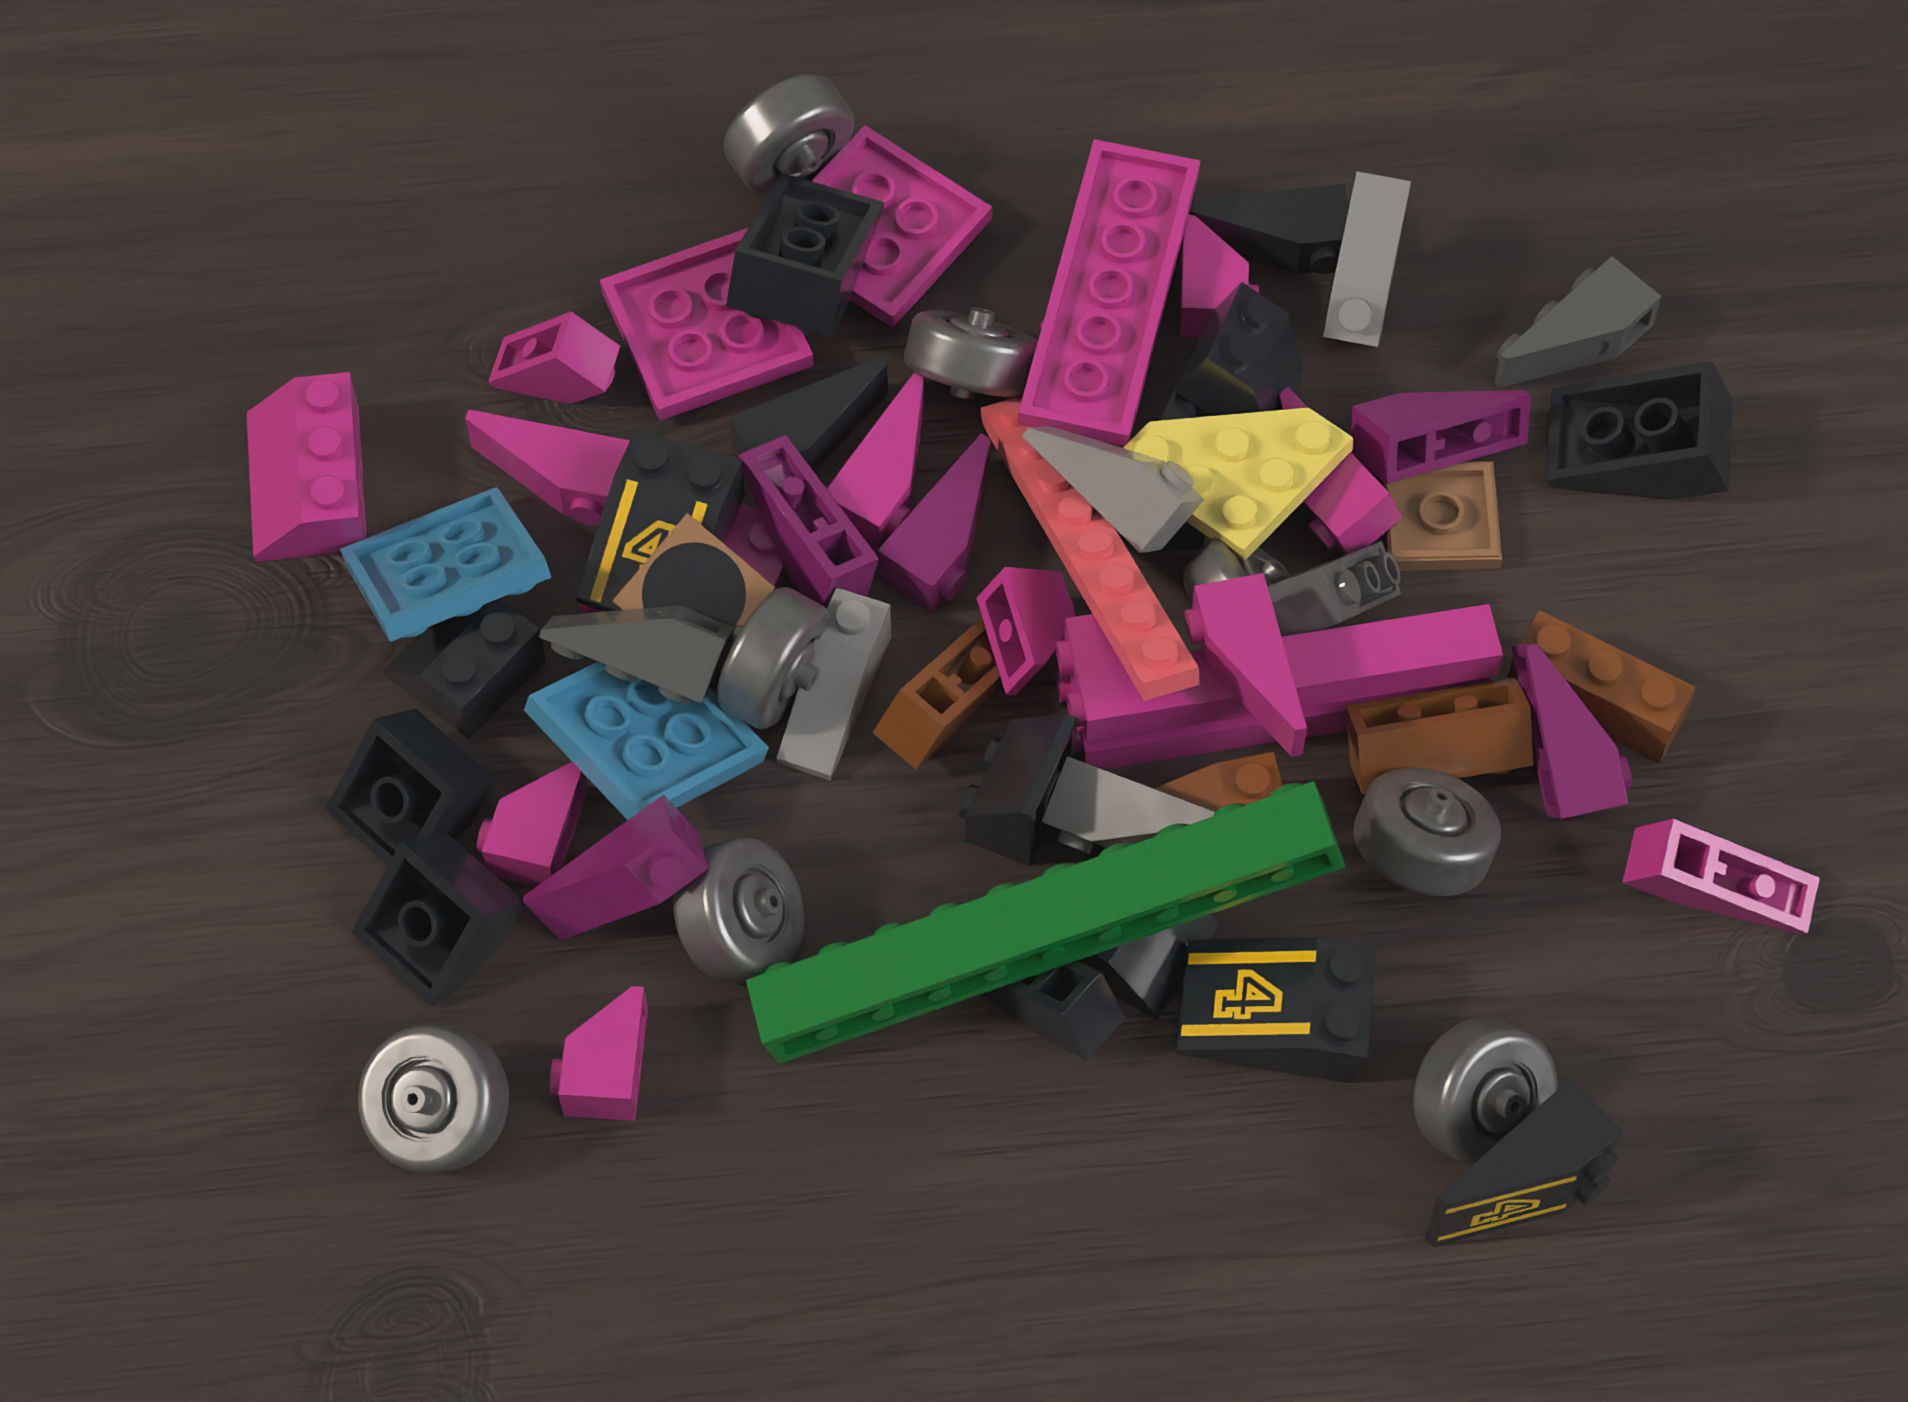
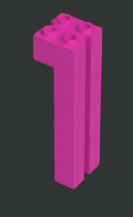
M1490 604L1282 637L1307 725L1306 737L1347 731L1346 705L1493 681L1492 677L1498 676L1503 657ZM1089 614L1065 618V640L1056 642V656L1059 668L1054 670L1055 683L1060 703L1067 702L1068 714L1077 718L1075 753L1080 752L1082 762L1105 770L1277 741L1205 665L1202 650L1189 651L1199 667V685L1143 701L1094 615Z

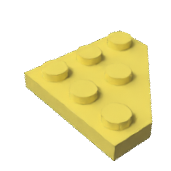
M1298 408L1151 421L1123 448L1163 460L1166 463L1172 461L1187 471L1194 480L1192 488L1204 501L1186 522L1210 539L1218 538L1222 540L1244 562L1353 450V437L1312 409Z

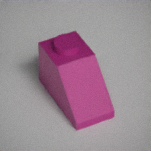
M1188 215L1181 242L1179 337H1199L1209 314L1241 282L1258 293L1259 285H1249V263L1195 215Z
M571 311L504 337L488 383L496 389L573 404L600 395L610 386L615 376V369L613 367L620 345Z
M1004 567L977 597L1006 695H1016L1045 665L1056 649V642L1062 641L1065 637V618L1076 617L1073 602L1069 597L1062 572Z
M573 762L499 799L493 819H484L478 835L477 852L482 853L486 868L498 878L536 887L563 868L589 790L586 776Z
M631 986L565 1038L563 1059L554 1058L550 1072V1094L559 1096L564 1117L636 1120L648 1014L644 987Z

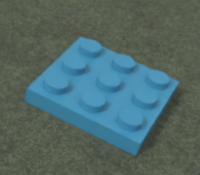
M498 487L340 548L348 571L390 642L399 638L418 636L431 625L454 616L470 615L478 611L486 603L506 595L525 593L532 589L536 583L551 578L545 557Z
M596 662L530 694L524 711L627 820L663 794L677 808L763 763L769 749L743 720L720 707L717 694L712 688H710L702 703L694 700L687 704L680 703L663 696L658 691L660 686L640 678L637 681L631 682L609 674L605 670L606 664Z

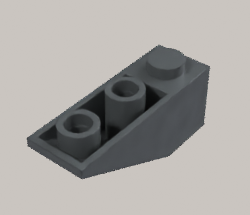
M1611 256L1597 270L1592 267L1586 269L1574 282L1571 292L1560 302L1552 300L1547 303L1535 318L1534 325L1523 335L1516 332L1502 344L1496 356L1499 359L1494 383L1502 388L1619 357L1654 325L1662 296Z
M1382 541L1267 586L1281 637L1315 632L1335 625L1401 594L1398 586L1400 583V571L1397 562L1389 552L1385 551Z
M678 605L552 616L541 629L539 638L552 642L551 648L565 657L581 660L586 656L606 664L605 670L619 679L634 682L640 678L660 686L658 691L663 696L673 701L687 704L691 703L692 700L702 703L709 692L734 627Z

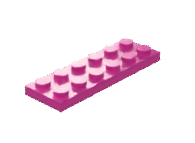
M1096 139L1093 140L1019 408V425L1029 427L1053 426L1119 446H1125L1130 441L1199 176L1200 160Z

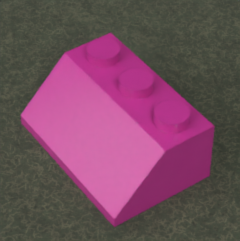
M350 372L293 378L247 412L253 557L255 562L341 553L340 548L367 538L359 406Z

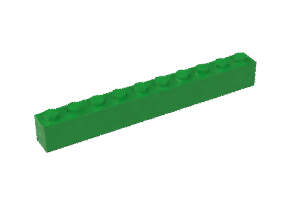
M1312 781L1304 785L1291 783L1275 789L1270 794V797L1247 805L1242 803L1226 805L1218 809L1212 817L1190 825L1185 823L1169 825L1161 829L1155 837L1133 845L1128 843L1112 845L1104 849L1098 857L1078 864L1063 863L1047 869L1041 877L1021 884L1005 883L989 890L986 896L964 904L948 903L935 908L930 913V916L907 924L896 922L884 925L877 929L873 936L853 943L837 942L827 945L818 952V955L799 962H779L767 967L762 975L747 979L746 983L762 1045L781 1064L1345 868V864L1325 804L1315 782Z

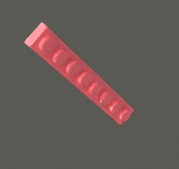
M1023 396L1009 398L1003 402L981 407L984 429L1143 701L1199 685L1198 665L1115 528L1022 437L1029 428V426L1018 424V412Z

